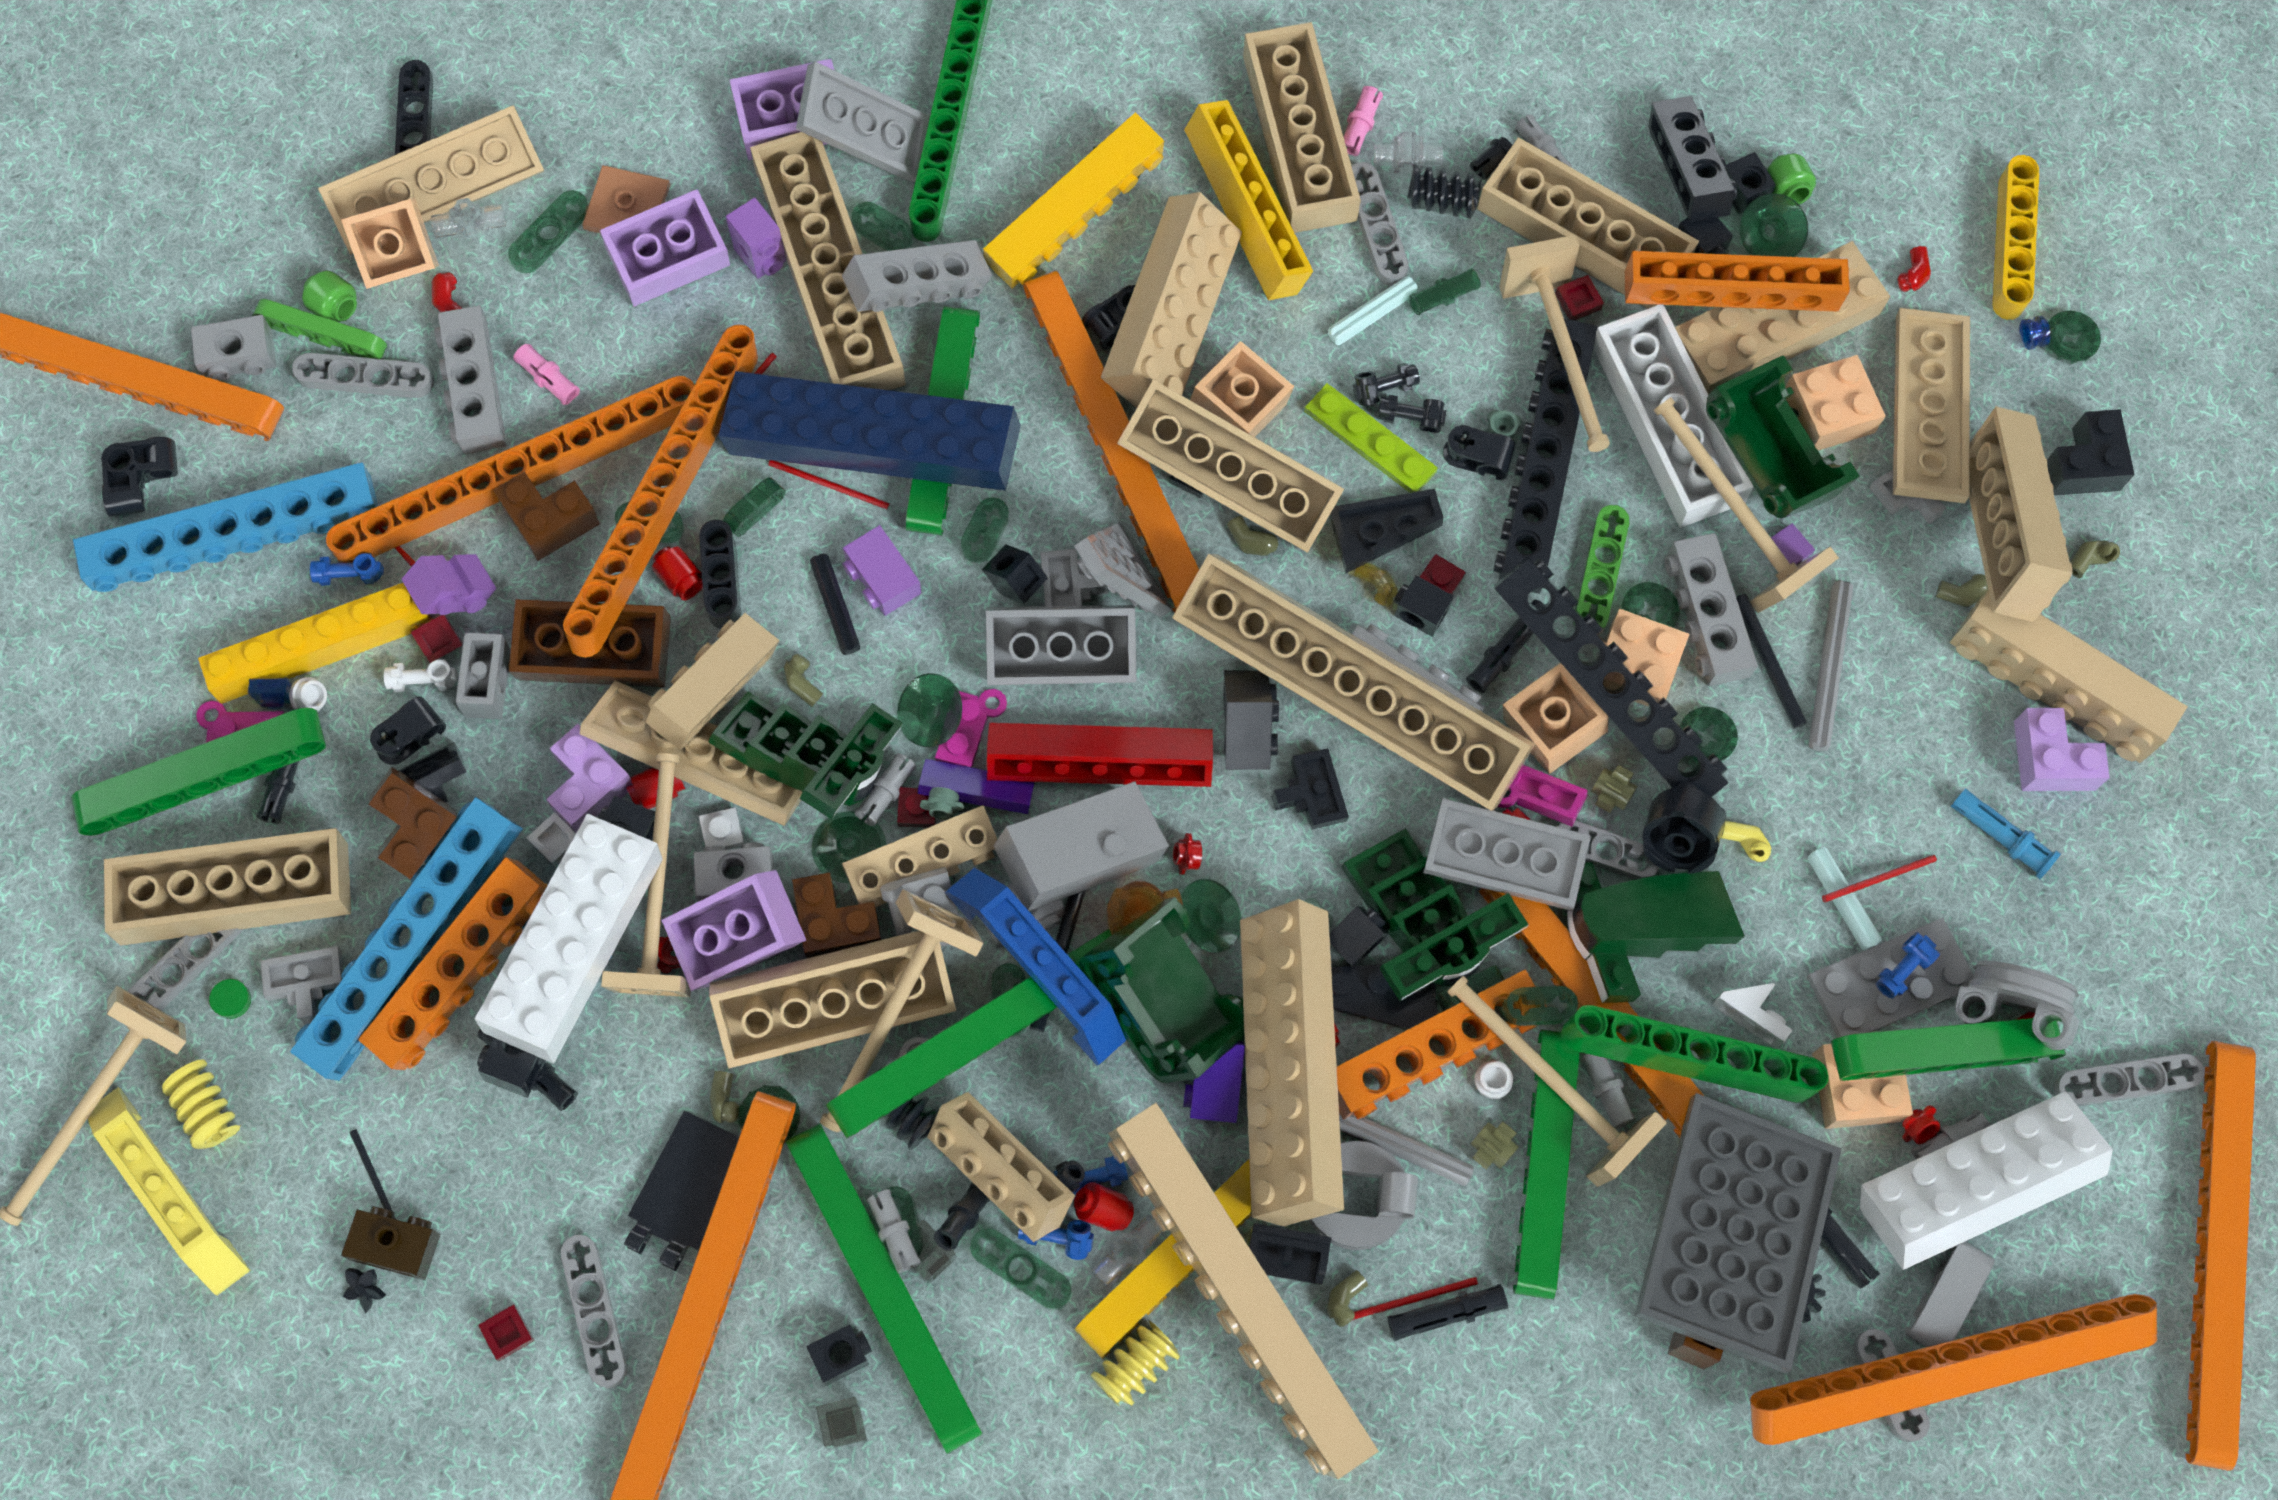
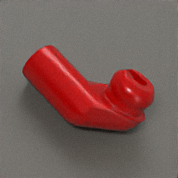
M1918 246L1909 251L1912 267L1908 269L1907 273H1901L1897 277L1898 286L1901 291L1919 290L1930 279L1931 269L1927 247Z
M450 272L438 273L431 281L432 304L440 312L462 309L452 299V291L456 289L457 279Z

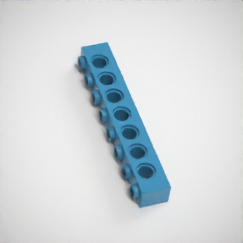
M361 462L73 539L81 580L92 591L109 592L115 590L118 584L124 582L150 581L155 577L154 574L165 571L174 573L184 572L190 569L191 564L203 561L209 563L221 562L229 554L240 551L244 553L258 552L263 548V545L277 541L279 543H291L298 540L299 535L310 532L317 534L328 533L336 524L377 507L378 503L371 475L364 463ZM344 497L339 504L330 506L334 499ZM308 507L304 513L295 515L298 509ZM272 516L269 522L259 525L263 518ZM235 526L231 533L223 535V532L228 527ZM199 536L194 543L187 544L190 538ZM163 545L160 551L151 554L155 547ZM126 555L122 562L114 564L117 558Z
M477 797L472 802L465 804L457 815L455 826L449 833L444 834L434 847L435 853L426 865H422L411 878L412 885L404 896L397 898L391 904L388 910V918L380 928L372 931L365 941L366 948L357 960L351 961L343 970L341 975L342 981L334 992L328 993L321 1000L318 1006V1014L311 1023L306 1024L295 1037L296 1044L290 1052L325 1079L340 1081L365 1048L358 1039L478 892L523 828ZM479 833V845L474 850L469 851L468 841L470 837ZM456 865L457 874L455 878L450 882H446V870L450 866ZM432 896L434 899L433 908L430 912L424 914L422 911L423 902L426 898ZM409 928L411 932L410 939L405 945L401 946L399 936L404 929ZM385 959L387 961V971L382 977L378 978L376 974L377 965ZM362 991L364 1002L359 1009L355 1010L353 1006L354 997L358 992ZM339 1023L341 1028L340 1036L332 1042L330 1031L335 1024Z

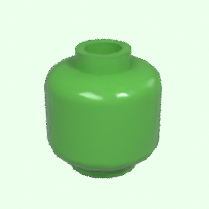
M1796 153L1780 155L1767 168L1768 173L1776 184L1772 195L1779 204L1795 206L1804 203L1810 198L1816 186V176L1802 155Z
M327 270L318 272L309 277L304 284L302 294L303 305L314 315L342 322L349 319L357 307L355 288L335 272Z

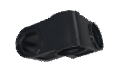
M151 437L146 440L114 443L105 448L101 456L103 475L102 498L107 515L110 517L144 512L143 488H145V483H150L152 480L175 477L178 474L176 443L173 439L168 437ZM129 461L124 468L117 469L121 463Z

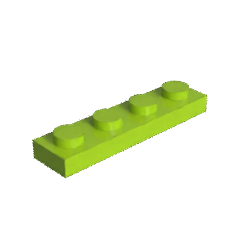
M1328 383L1305 406L1304 412L1409 493L1420 491L1438 470L1436 465Z

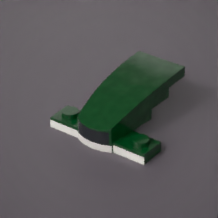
M747 691L712 732L708 743L752 769L802 791L800 800L832 820L843 804L851 806L862 801L870 794L883 762L884 750L897 735L903 723L872 703L848 735H846L819 714L811 722L784 702L776 710Z
M1406 828L1345 861L1341 866L1367 907H1373L1386 920L1387 923L1383 927L1404 952L1384 963L1379 968L1399 1001L1432 982L1437 987L1453 986L1462 976L1468 979L1478 970L1491 948L1529 926L1509 893L1468 915L1452 884L1446 886L1442 877L1424 873L1428 856L1423 857Z
M1585 862L1574 909L1567 912L1570 936L1577 950L1587 960L1602 1003L1634 1002L1641 995L1627 956L1660 958L1666 951L1698 952L1706 944H1737L1745 937L1719 871L1653 876L1602 888L1593 863Z

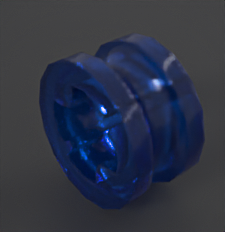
M2040 315L2034 317L2033 320L2030 318L2021 320L2019 333L2027 350L2035 349L2037 345L2044 347L2049 344L2050 328L2045 317Z

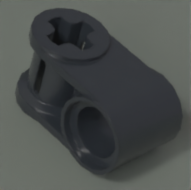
M1135 285L1123 287L1104 302L1098 303L1089 309L1082 318L1085 328H1091L1099 338V345L1103 350L1113 346L1126 312L1125 307L1129 304Z
M1460 425L1451 430L1448 442H1446L1443 448V456L1445 461L1451 466L1476 472L1481 476H1484L1485 473L1496 476V480H1503L1508 475L1515 442L1510 437L1502 434L1489 433L1467 425ZM1459 443L1464 445V450L1459 448Z
M422 696L416 697L405 703L399 711L384 722L377 725L370 735V743L374 750L377 751L381 761L385 764L396 765L405 761L423 746L430 744L429 739L437 733L443 734L446 724ZM389 740H392V742L396 744L390 747L385 743Z

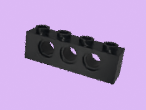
M1692 96L1652 102L1648 125L1650 134L1689 222L1730 216L1732 202L1737 198V186L1734 179H1730L1726 172L1724 157L1719 155L1715 148V138L1713 133L1708 132L1705 126L1702 109L1697 108Z

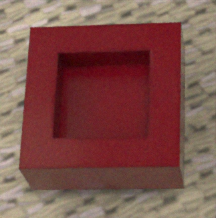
M1589 275L1558 286L1555 292L1569 320L1575 321L1600 311L1604 305Z
M1435 553L1420 575V578L1453 595L1465 577L1466 572Z
M437 614L415 626L410 631L429 663L463 645L462 640L446 615Z
M900 787L897 825L899 827L924 828L934 826L936 818L929 814V810H924L920 807L921 800H928L929 796L918 794V788Z
M514 1304L478 1325L497 1361L505 1359L535 1341L518 1307Z

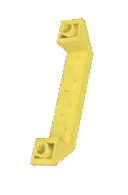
M117 1087L100 1100L89 1116L88 1122L92 1134L178 1256L218 1296L251 1270L229 1239L217 1233L138 1122L142 1117L122 1089Z

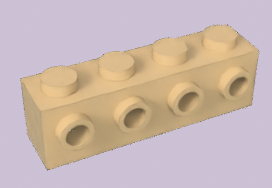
M746 613L736 622L729 620L717 634L719 639L713 645L707 642L694 658L696 662L690 668L684 665L671 680L673 685L667 691L661 688L648 703V707L651 710L645 723L680 751L766 664L780 641Z
M984 805L844 862L842 866L858 904L874 902L875 907L887 903L882 898L880 888L889 882L946 867L948 876H952L960 872L958 865L972 859L975 866L995 858L992 850H995L993 845L997 841V837Z
M969 1092L941 1105L927 1138L1033 1242L1059 1228L1075 1195Z

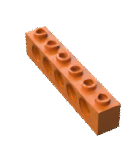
M1632 251L1624 271L1625 303L1839 312L1850 292L1848 259Z
M505 857L358 1040L391 1069L406 1070L407 1068L415 1067L426 1053L424 1048L432 1038H437L447 1029L450 1024L448 1018L457 1007L464 1006L472 998L475 992L473 987L482 977L488 976L499 963L498 957L503 950L517 942L523 931L522 927L531 917L548 885L521 862ZM511 896L513 899V909L509 914L504 915L502 904L506 898ZM483 927H487L489 932L488 940L484 945L480 946L478 933ZM462 957L464 969L460 975L456 976L453 966L455 961ZM436 987L439 990L440 997L437 1004L432 1007L429 1002V994ZM412 1018L415 1023V1029L412 1035L408 1037L405 1033V1024L408 1019Z
M1526 969L1477 994L1492 1010H1494L1495 1006L1505 1008L1509 1014V1021L1506 1023L1513 1030L1519 1029L1521 1034L1540 1025L1539 1017L1549 1010ZM1461 1002L1337 1066L1339 1113L1343 1120L1353 1114L1359 1120L1378 1109L1375 1105L1376 1102L1388 1097L1390 1103L1411 1092L1408 1087L1409 1085L1421 1080L1423 1085H1426L1444 1075L1441 1070L1443 1067L1454 1063L1455 1067L1459 1068L1476 1058L1474 1051L1484 1046L1487 1047L1488 1051H1491L1503 1045L1504 1042ZM1462 1023L1472 1024L1477 1031V1038L1467 1037L1463 1033ZM1430 1039H1435L1442 1043L1445 1050L1443 1056L1436 1055L1431 1051L1429 1047ZM1402 1056L1410 1061L1412 1065L1411 1073H1405L1397 1067L1396 1057ZM1369 1073L1374 1075L1378 1079L1379 1089L1371 1090L1367 1088L1363 1083V1074Z

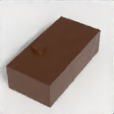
M515 599L509 672L518 681L612 685L614 681H618L627 686L665 687L671 616L664 606L625 604L600 651L591 657H579L571 651L563 628L564 619L574 602ZM587 631L581 632V633L578 634V635H585V634L588 633V632H587Z

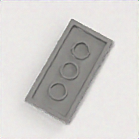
M814 61L807 66L796 130L907 181L915 182L930 116Z
M1442 798L1424 873L1504 894L1509 893L1512 896L1573 911L1591 836Z
M1940 918L1810 973L1807 979L1837 1038L1852 1034L1874 1032L1958 996L1960 986L1968 987L1969 981L1974 975L1944 918ZM1916 932L1922 936L1927 935L1937 945L1935 949L1940 953V956L1925 970L1919 965L1904 981L1908 989L1902 995H1896L1894 999L1883 995L1876 987V982L1880 979L1878 976L1880 972L1885 968L1892 971L1907 955L1901 946L1910 936Z

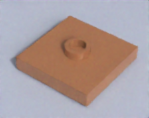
M602 165L582 224L583 229L600 233V230L665 203L671 185L670 181Z

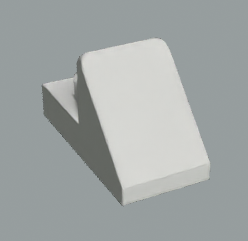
M1774 983L1724 991L1712 1004L1713 1007L1775 1049L1779 1048L1792 1032V1029L1785 1025L1786 1021L1782 1016L1774 1011H1764L1760 1008L1775 986Z

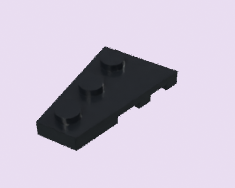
M1435 489L1334 506L1329 515L1345 574L1443 526L1444 519Z
M1382 965L1331 967L1334 1011L1374 1020L1404 1030H1408L1438 1014L1436 986L1433 982L1399 1001L1379 969Z

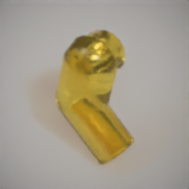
M1370 563L1356 568L1354 576L1374 584L1377 589V593L1374 596L1375 602L1386 607L1392 605L1393 598L1398 593V588L1390 573Z

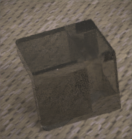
M923 1219L918 1224L919 1230L910 1237L921 1263L916 1267L911 1265V1268L929 1285L957 1259V1256L952 1249L947 1251L936 1244L934 1240L935 1230Z
M856 1397L816 1406L822 1439L827 1450L868 1440L860 1402Z

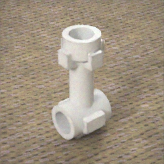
M435 660L429 665L428 669L405 670L403 663H393V667H385L384 669L386 689H393L394 692H404L405 685L434 683L439 691H448L458 681V672L455 668L450 667L446 660Z

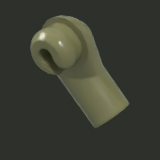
M1242 516L1235 517L1227 523L1228 529L1243 553L1267 556L1278 548V539L1272 533L1250 531Z
M2105 540L2083 543L2070 561L2072 564V575L2082 578L2090 565L2107 564L2116 561L2120 555L2119 546L2115 542Z
M1975 574L1971 580L1961 586L1941 580L1935 597L1963 607H1970L1977 603L1988 590L1986 576Z
M797 653L792 656L790 661L786 660L783 667L787 685L791 691L809 706L813 707L823 693L806 679L804 672L809 668L810 662L803 655Z
M714 1071L709 1099L713 1118L719 1123H724V1121L733 1123L737 1121L739 1116V1105L736 1102H729L734 1074Z
M1355 1270L1336 1285L1329 1294L1326 1312L1330 1319L1333 1318L1339 1327L1347 1325L1354 1319L1355 1314L1348 1306L1350 1300L1368 1286L1366 1279L1358 1270Z

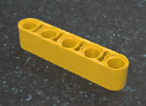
M2027 155L2013 157L1998 182L1992 305L1995 313L2006 320L2018 318L2034 295L2039 165L2036 160ZM2009 297L2014 298L2017 302L2012 301Z

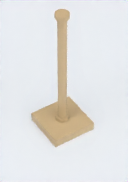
M1576 235L1509 247L1506 250L1499 285L1502 298L1540 292L1589 437L1587 440L1588 449L1591 452L1602 451L1610 445L1608 436L1602 433L1554 289L1558 286L1571 282L1579 250Z
M1672 397L1653 410L1657 416L1660 414L1663 416L1778 573L1775 576L1778 580L1750 600L1752 607L1757 613L1786 599L1839 559L1830 546L1802 561L1797 566L1794 562L1790 564L1674 408L1673 404H1675V401Z
M658 753L656 756V762L660 763L653 842L658 844L663 860L648 886L641 968H637L636 973L603 971L601 987L614 993L690 997L691 989L686 978L676 975H660L661 970L657 969L675 765L679 764V755Z
M902 889L895 903L906 924L921 931L924 935L838 1096L864 1080L937 942L948 943L977 957L984 943L970 920ZM824 1113L820 1123L832 1131L840 1132L841 1129L831 1113Z
M1462 976L1447 993L1451 997L1456 995L1608 1143L1606 1148L1609 1152L1586 1177L1597 1187L1614 1180L1667 1122L1657 1112H1654L1637 1121L1627 1133L1623 1130L1618 1132L1466 984L1468 980Z
M116 985L107 998V1015L126 1025L129 1032L8 1206L1 1207L0 1218L14 1226H18L23 1220L21 1214L143 1038L151 1039L173 1053L178 1054L186 1043L185 1024Z

